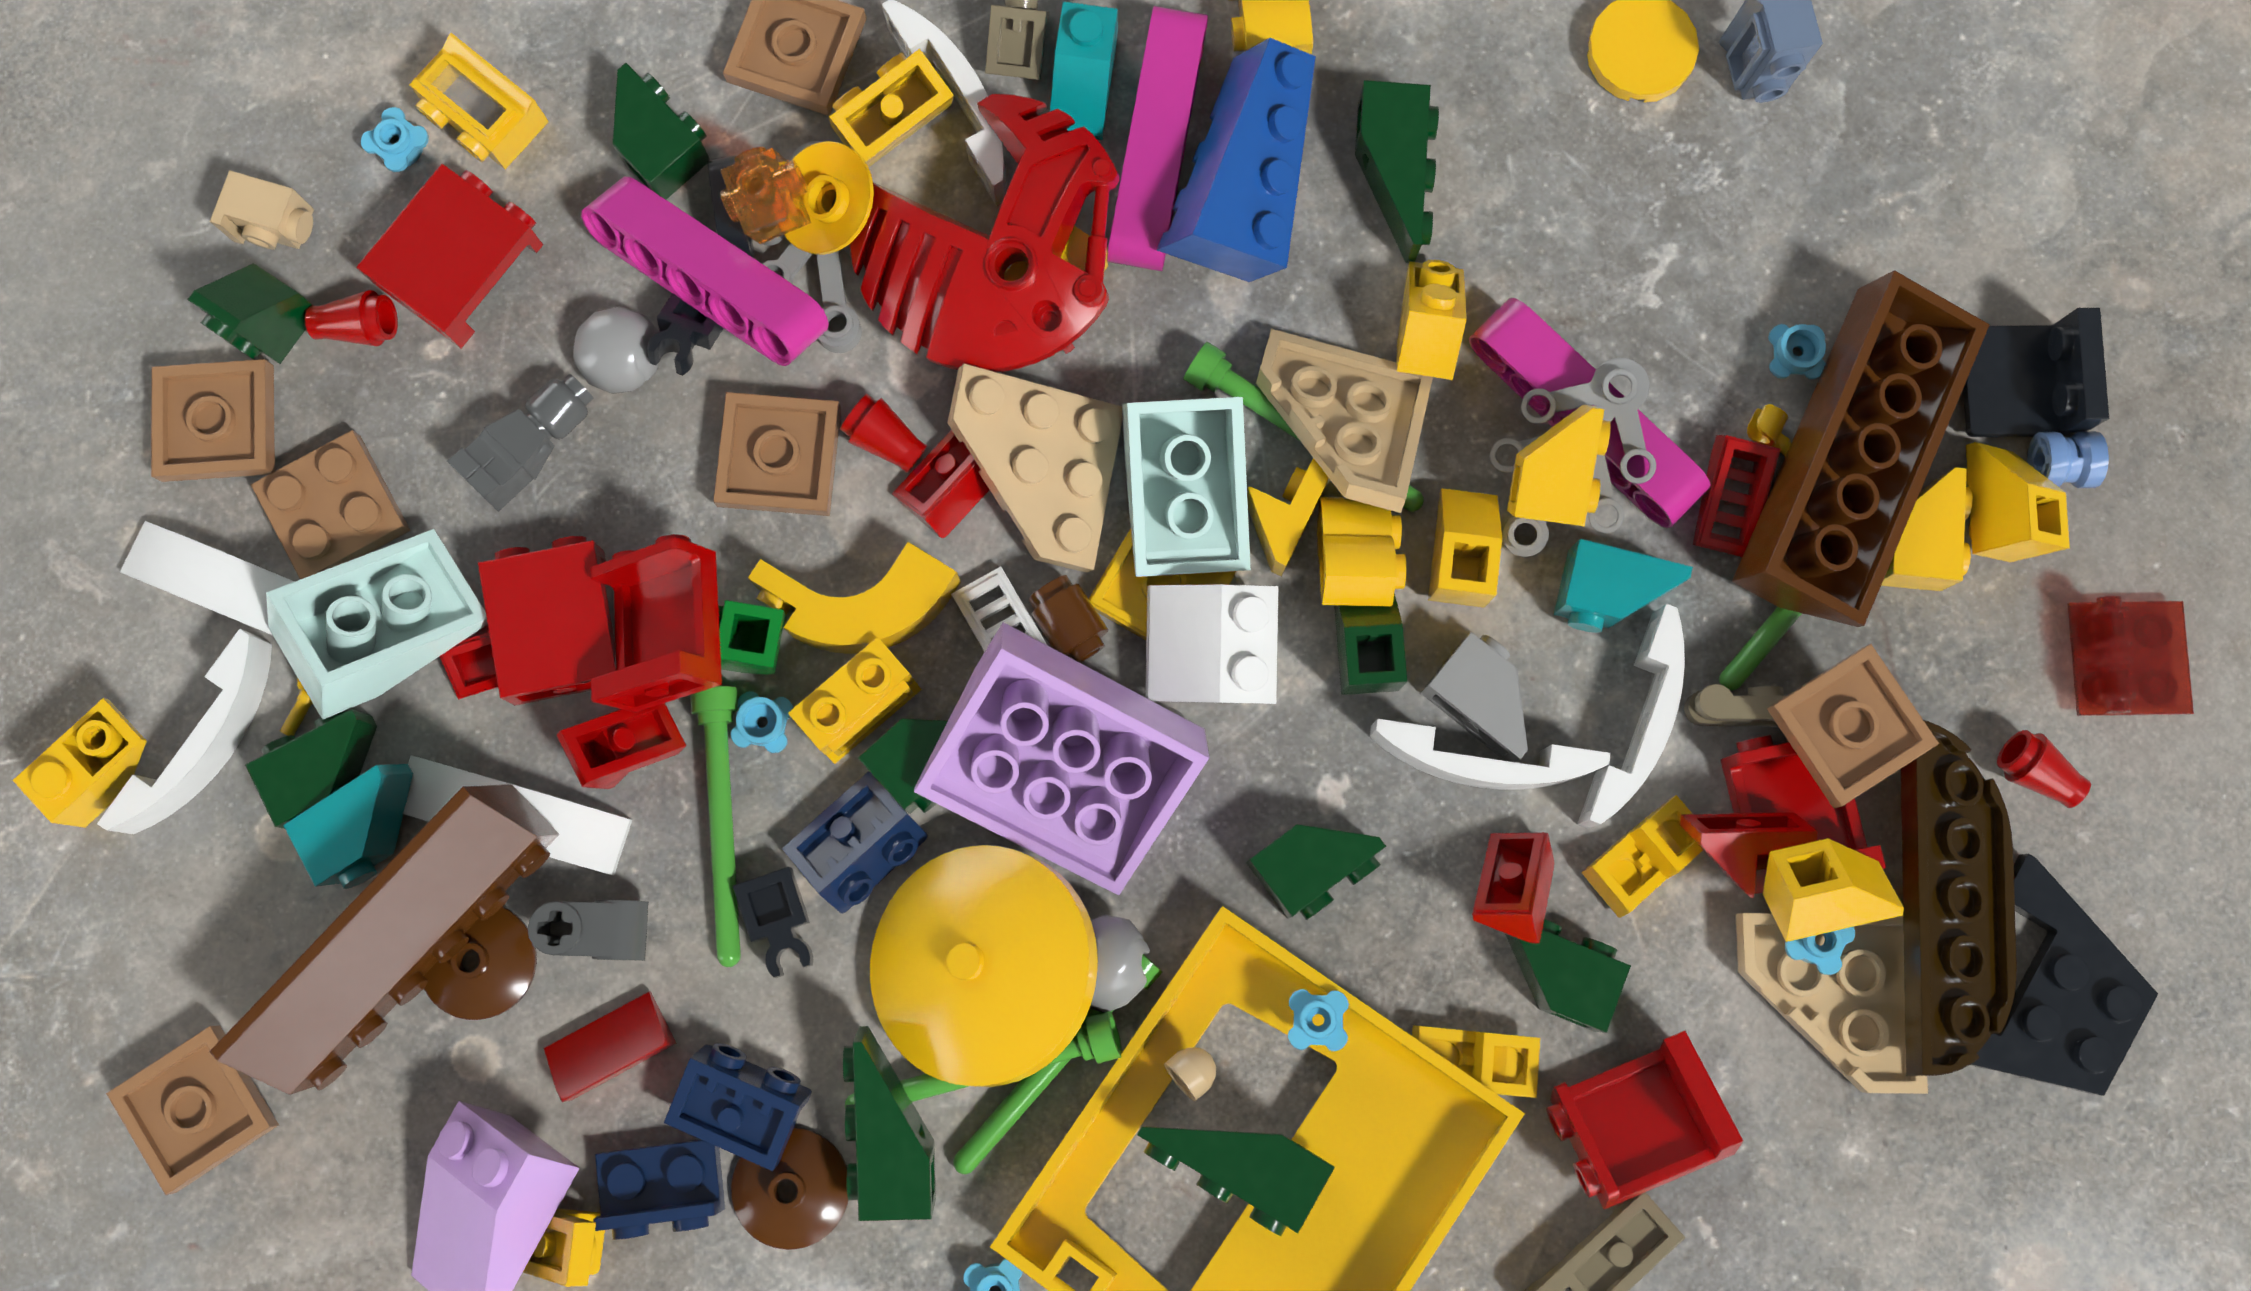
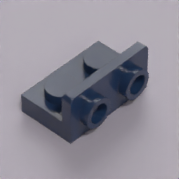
M868 771L789 841L782 850L816 892L837 911L845 913L852 906L863 902L871 894L874 886L895 867L911 859L928 835L872 773Z
M716 1043L713 1046L704 1045L690 1057L664 1123L773 1171L781 1160L800 1111L808 1103L812 1090L800 1085V1078L792 1072L777 1067H769L766 1070L746 1061L747 1056L745 1053L733 1046Z
M700 1139L595 1154L600 1216L593 1218V1222H596L595 1231L612 1229L613 1240L650 1234L649 1224L672 1221L673 1232L705 1228L709 1226L708 1216H714L725 1210L720 1148Z

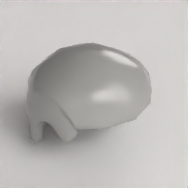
M623 307L598 310L581 324L577 331L573 347L574 362L589 385L612 394L632 392L642 386L658 370V364H650L647 346L651 337L659 331L647 316Z
M1103 915L1091 919L1097 945L1098 971L1096 987L1089 1009L1107 1012L1127 1005L1144 988L1147 978L1141 966L1142 955L1148 954L1150 949L1131 920Z

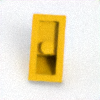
M1314 458L1307 471L1298 466L1295 468L1282 496L1291 501L1290 505L1249 486L1247 488L1248 511L1271 572L1281 577L1329 480V477Z
M558 1208L523 1272L565 1287L588 1286L589 1275L598 1273L601 1265L605 1230L595 1231L596 1222H593V1218L600 1216V1213Z

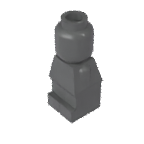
M570 373L562 381L556 378L551 379L527 400L525 405L526 414L517 409L484 427L481 434L465 449L461 447L447 462L499 512L533 479L536 480L555 447L550 439L552 437L558 440L563 439L588 415L586 405L594 398Z

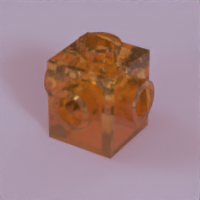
M756 147L738 154L734 158L735 164L720 170L727 187L720 191V195L729 217L734 223L740 221L744 234L757 243L763 244L811 224L801 195L808 193V187L795 160L788 162L773 148L767 150L765 147Z

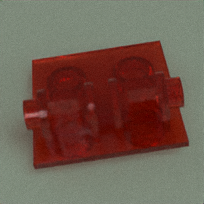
M2105 596L2097 598L2096 602L2067 603L2077 716L2194 714L2183 601L2122 602L2121 596Z

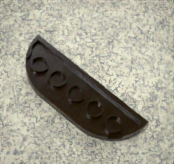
M1926 720L1923 721L1939 744L1901 768L1906 1076L1949 1074L1959 1071L1978 1060L1980 1057L1976 1053L1985 1045L1991 1034L2001 1033L2006 1024L2015 995L2017 972L2013 841L2004 800L1993 778L1984 779L1976 765L1966 754L1970 753L1972 749L1952 732Z

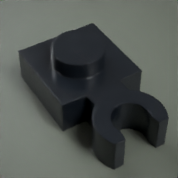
M672 293L657 316L660 332L653 335L648 342L647 350L650 364L657 365L664 354L675 352L677 353L674 359L676 373L683 376L693 365V347L697 345L710 350L724 328Z
M788 866L734 885L733 889L750 941L757 942L768 938L770 947L766 953L765 963L769 973L774 978L784 976L780 957L787 949H794L799 954L802 967L812 966L814 960L812 950L805 941L797 938L794 928L808 924L810 921L792 867Z

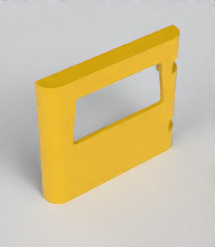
M1222 906L1121 1053V1058L1117 1059L990 1248L1048 1291H1076L1057 1277L1071 1257L1099 1277L1090 1291H1170L1087 1216L1086 1208L1173 1079L1167 1072L1164 1063L1182 1049L1195 1048L1220 1009L1226 1004H1231L1288 1035V1032L1294 1025V1011L1289 1006V999L1295 991L1305 989L1311 995H1327L1329 992L1336 990L1346 996L1349 1003L1348 1009L1343 1013V1029L1348 1035L1346 1045L1338 1051H1331L1325 1045L1308 1046L1336 1063L1337 1070L1291 1139L1331 1163L1335 1168L1299 1233L1286 1227L1282 1236H1279L1249 1217L1254 1206L1248 1203L1191 1291H1410L1525 1113ZM1320 1014L1314 1015L1312 1018L1313 1024L1321 1026L1324 1023V1017Z

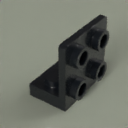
M2076 308L2053 325L1989 326L1963 388L1967 435L1969 437H2034L2038 432H2058L2064 437H2072L2077 432L2089 431L2110 419L2100 308Z

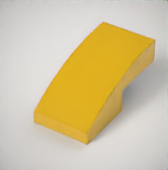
M1677 795L1671 797L1581 872L1618 918L1633 911L1666 879L1679 873L1703 851L1680 826L1681 814H1692V812Z
M1413 1025L1412 1036L1494 1093L1537 1098L1541 1038Z

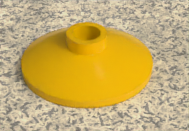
M824 141L806 147L790 161L778 185L776 214L779 226L791 244L811 254L825 255L843 249L860 234L869 218L874 196L873 180L865 160L854 149L842 143ZM835 197H836L835 204H834V206L832 207V202H833V200H834Z

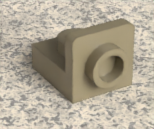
M1005 0V6L991 5L985 67L986 74L1041 79L1046 24L1049 23L1050 11L1037 10L1038 0Z

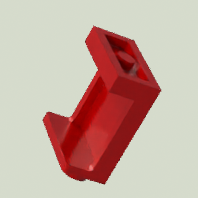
M441 164L356 268L376 287L462 349L475 333L465 322L526 246L537 253L542 248L543 243L532 230L536 224L535 220L520 207L509 201L503 208L489 198L493 193L492 189L473 173L465 170L459 176L447 166Z
M671 534L658 537L655 540V544L642 549L617 552L612 556L611 560L591 567V580L609 585L614 590L616 671L591 679L592 702L630 712H638L722 685L716 551L692 543L691 539L687 536Z
M584 536L563 537L554 540L550 549L530 552V549L527 547L507 548L497 551L494 560L478 562L499 695L501 699L514 706L591 691L592 678L616 671V645L606 587L603 583L591 580V567L606 562L604 550L594 540L587 541V538Z
M1771 735L1748 739L1736 743L1738 753L1720 759L1733 813L1795 812L1818 831L1817 841L1829 838L1879 861L1882 869L1886 868L1881 846H1867L1855 798L1842 807L1833 808L1789 742L1773 745ZM1759 857L1757 858L1755 894L1763 893L1768 860Z
M1686 1031L1663 1039L1658 1050L1570 1087L1565 1082L1554 1086L1550 1098L1552 1106L1546 1108L1548 1118L1560 1141L1569 1139L1580 1160L1573 1163V1167L1583 1191L1589 1198L1597 1195L1604 1210L1730 1157L1737 1152L1743 1143L1737 1127Z

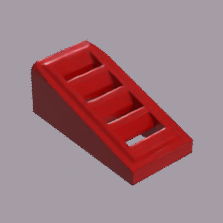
M1716 435L1706 475L1710 481V488L1702 495L1693 545L1743 557L1765 506L1780 454V448L1728 435ZM1732 457L1754 462L1752 473L1731 468ZM1726 478L1750 484L1748 495L1724 489ZM1720 500L1745 506L1743 517L1718 511ZM1714 521L1741 528L1739 539L1712 533Z

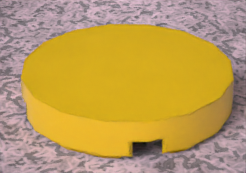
M1616 0L1610 3L1596 18L1589 35L1587 58L1588 66L1597 82L1613 96L1627 101L1633 98L1637 100L1645 99L1643 103L1657 102L1674 94L1692 73L1699 53L1697 30L1688 14L1671 0Z

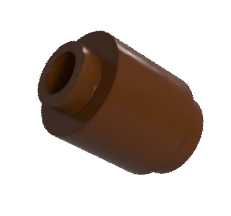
M1067 575L1050 581L1029 597L1028 601L1034 608L1031 616L1053 649L1082 663L1105 647L1101 638L1109 629L1080 584L1073 585Z

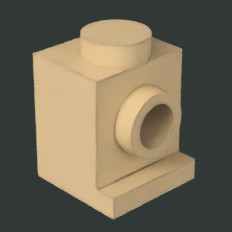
M229 170L210 222L232 241L244 244L246 240L271 250H275L277 243L299 249L300 245L308 240L312 232L314 208L292 188Z

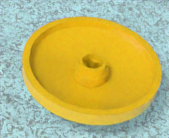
M991 845L969 846L944 853L930 860L908 877L891 898L882 914L876 929L870 958V984L874 1006L886 1035L896 1049L916 1068L936 1079L956 1085L974 1087L1000 1086L1022 1080L1043 1069L1057 1058L1073 1040L1087 1016L1096 987L1098 953L1092 922L1082 900L1071 884L1059 872L1038 858L1014 849Z

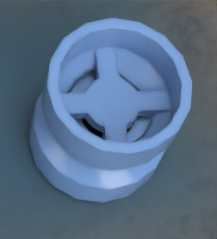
M2082 431L2075 433L2072 437H2064L2058 432H2038L2030 442L2027 463L2058 487L2063 483H2071L2076 488H2096L2102 484L2108 470V446L2100 432Z

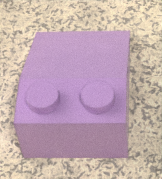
M458 1101L428 1155L411 1276L428 1291H513L575 1178L579 1167L510 1115Z

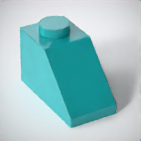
M1063 2L1055 49L1050 111L1059 109L1073 117L1075 124L1069 127L1068 131L1084 126L1099 140H1103L1118 41V9Z
M1579 539L1567 552L1553 615L1569 618L1568 626L1574 629L1600 633L1603 627L1609 629L1691 578L1693 567Z
M408 764L375 765L283 825L315 887L341 884L343 889H349L360 885L377 874L375 865L394 854L413 777V772Z

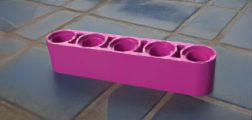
M1158 6L1153 7L1112 223L1107 262L1163 271L1166 254L1157 251V247L1163 233L1169 231L1172 224L1173 207L1177 197L1207 30L1208 15Z
M624 176L581 211V217L588 232L603 247L778 365H789L828 330L827 316L821 306L811 296L631 177Z
M1509 298L1469 337V343L1476 355L1522 399L1529 391L1534 389H1544L1552 392L1589 383L1592 381L1596 371L1590 363L1530 307L1516 298ZM1609 382L1608 388L1614 397H1625ZM1534 396L1528 402V405L1541 417L1545 416L1550 410V402L1544 396ZM1576 409L1555 412L1554 416L1547 423L1553 427ZM1638 409L1646 450L1655 458L1656 471L1653 477L1645 483L1635 484L1627 481L1620 471V463L1625 453L1614 417L1610 423V438L1605 453L1610 482L1649 519L1664 528H1671L1710 488L1708 477L1686 453ZM1634 455L1628 460L1627 471L1631 476L1641 478L1648 473L1649 462L1644 456Z

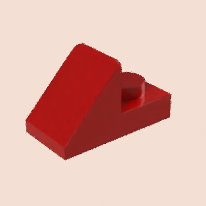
M665 703L638 712L620 709L560 730L557 733L559 742L581 786L587 788L611 789L629 772L678 755L687 746Z
M1795 812L1681 814L1680 826L1750 898H1753L1755 894L1758 857L1768 860L1770 851L1817 841L1818 834L1815 828Z

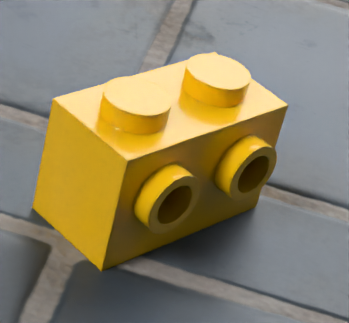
M920 48L908 58H906L903 52L894 56L876 72L880 79L864 91L859 86L852 88L832 105L836 112L829 116L830 126L844 145L854 149L861 155L868 168L952 104L954 94Z

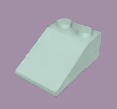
M1243 397L1122 403L1124 456L1135 576L1251 570Z
M434 529L266 592L269 629L322 720L382 695L488 624L485 610Z

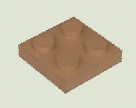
M751 0L723 71L726 82L829 116L866 22L865 10L839 0Z
M266 359L152 367L151 477L161 482L269 475L275 472L274 365Z
M726 392L714 504L721 508L830 516L842 408L839 401Z
M353 430L251 484L300 579L366 555L411 531L364 441Z
M1872 644L1862 647L1766 708L1833 808L1842 807L1939 744Z
M220 1025L207 1027L106 1093L165 1195L177 1193L279 1126L252 1078L217 1061L209 1052L225 1036Z

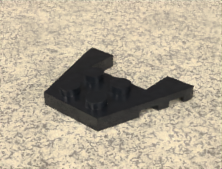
M2029 853L2018 855L2014 863L2015 912L2047 930V934L2015 992L2011 1011L2003 1030L1999 1034H1991L1985 1045L1976 1053L1980 1058L1970 1066L2104 1096L2158 993L2037 858Z

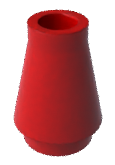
M367 290L324 305L308 307L305 313V326L308 334L314 340L329 339L380 346L385 340H391L395 337L398 328V317L395 305L389 296L378 295L373 290Z
M865 394L849 413L840 428L842 432L850 437L848 443L899 466L907 473L927 448V445L914 435L882 397L876 401L870 395Z
M2028 730L2019 731L2004 744L1997 757V766L2004 771V777L2007 781L2056 800L2067 808H2073L2080 804L2090 791V780L2082 776L2042 733L2033 734Z

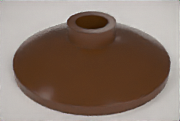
M502 907L484 921L479 918L465 933L469 938L467 944L444 963L438 961L424 975L428 980L424 988L426 994L444 1012L466 1020L488 1019L511 1009L528 991L536 971V948L529 939L526 924L515 913L505 907ZM473 949L479 954L480 963L474 971L469 972L463 967L462 959L467 951Z
M793 1128L781 1160L773 1171L740 1157L735 1167L731 1184V1198L737 1218L752 1237L773 1248L785 1250L800 1249L819 1242L839 1224L849 1202L847 1197V1165L843 1156L834 1144L824 1136L808 1129ZM789 1179L797 1185L798 1194L794 1201L787 1202L779 1197L777 1187L781 1180Z

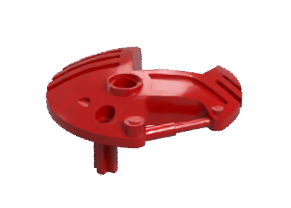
M991 94L977 103L978 109L1018 164L1002 201L991 235L980 232L873 182L874 196L869 218L860 234L850 243L853 269L857 276L863 265L865 266L866 271L860 290L866 303L872 311H874L877 303H879L881 311L878 321L892 336L897 328L903 332L900 342L906 348L918 354L922 346L928 350L926 358L930 362L958 370L963 364L993 372H1003L1038 363L1061 350L1065 354L1071 352L1075 348L1072 343L1087 331L1107 306L1109 294L1103 284L1108 240L1105 238L1109 192L1116 188L1119 182V175L1106 150L1084 126L1071 131L1067 130L1075 124L1073 117L1067 113L1055 109L1038 115L1047 109L1044 102L1017 95ZM1095 192L1091 236L1088 237L1085 271L1063 260L1061 256L1086 197L1090 193ZM1018 261L1028 263V269L1020 279L1015 281L1004 280L1005 271L1011 264Z

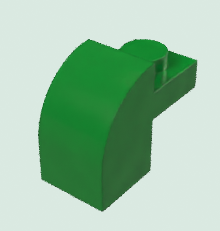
M725 600L724 606L718 605L721 670L749 674H774L785 621L784 610Z

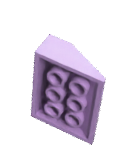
M1003 622L975 667L915 785L914 792L1120 895L1208 761L1209 753L1205 729Z

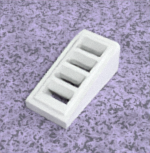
M1001 566L952 593L956 604L984 652L1003 622L1013 628L1021 624L1026 635L1047 645ZM999 586L1004 596L974 611L969 602ZM1008 606L1011 607L1014 615L985 630L981 621Z

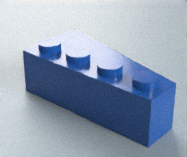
M1268 38L1233 58L1209 117L1212 120V124L1206 139L1198 144L1192 160L1195 163V167L1187 187L1179 192L1173 210L1176 211L1169 231L1163 233L1157 251L1247 282H1252L1287 268L1316 56L1273 38Z

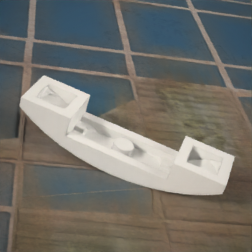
M888 0L882 3L887 28L900 50L908 58L920 48L930 63L934 62L977 132L965 139L968 159L995 205L1001 204L1006 194L1007 184L1001 140L978 109L977 103L988 97L976 72L954 43L925 17L895 0Z
M147 521L144 522L120 573L271 635L272 633L268 626L266 592L295 582Z
M1665 604L1652 613L1634 663L1635 667L1655 675L1621 770L1609 765L1596 771L1577 825L1591 828L1602 824L1618 812L1643 785L1666 746L1680 704L1685 668L1681 620L1678 608L1669 604Z
M242 629L237 631L204 676L223 689L159 778L152 779L132 775L97 824L107 831L127 834L138 833L172 815L206 787L231 758L254 719L267 683L272 650L270 642Z
M1377 719L1371 725L1369 736L1384 750L1420 771L1451 782L1479 788L1499 790L1542 788L1580 778L1609 765L1610 753L1553 744L1540 751L1539 766L1434 751L1436 727Z
M411 755L408 765L413 772V777L403 814L429 822L463 786L510 784ZM513 785L560 834L546 848L550 852V858L609 875H615L632 820Z

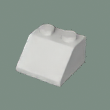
M1223 584L1147 586L1145 698L1151 701L1276 704L1278 586Z

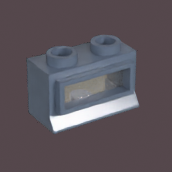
M1745 0L1719 40V44L1727 51L1726 59L1734 89L1740 90L1742 100L1755 98V101L1758 103L1773 101L1784 96L1823 44L1811 0Z

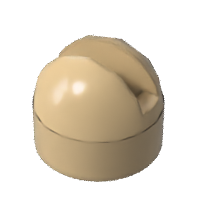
M1190 1047L1182 1049L1164 1063L1167 1072L1174 1082L1193 1101L1198 1100L1211 1088L1216 1077V1064L1212 1056L1201 1048Z

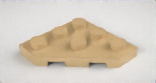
M1271 329L1256 381L1257 386L1344 498L1401 513L1408 493L1433 377L1397 372V362Z
M963 364L958 369L947 422L958 441H963L981 469L979 474L1003 511L1007 510L1024 537L1022 542L1034 560L1085 573L1093 571L1123 420L1122 406Z
M1772 913L1736 914L1738 973L1860 1092L1928 1094L1927 1076H1906L1903 915L1854 926L1855 938L1852 942L1845 945L1840 956L1842 961L1841 969L1835 974L1824 975L1818 971L1815 964L1806 963L1802 960H1793L1787 955L1785 939ZM1821 934L1815 937L1817 945L1821 946L1825 942V938Z

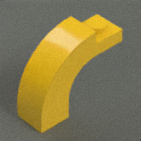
M907 542L891 569L878 584L854 596L829 597L816 593L762 559L759 560L748 577L753 585L760 590L756 597V600L766 607L784 610L785 616L790 609L794 611L783 627L793 638L820 650L843 654H858L876 637H879L886 647L890 648L918 634L941 613L951 599L952 593L956 591L961 583L955 570Z

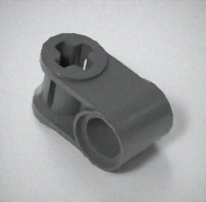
M595 900V902L555 901L545 903L537 908L530 917L528 924L529 939L536 949L549 955L592 956V959L645 961L649 901ZM562 919L564 922L572 923L573 930L571 935H563L560 939L559 936L550 934L551 923L560 922Z

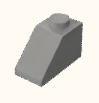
M1471 632L1458 645L1420 693L1504 761L1516 762L1528 751L1518 669L1508 661L1510 653L1499 642L1487 635H1482L1479 638Z

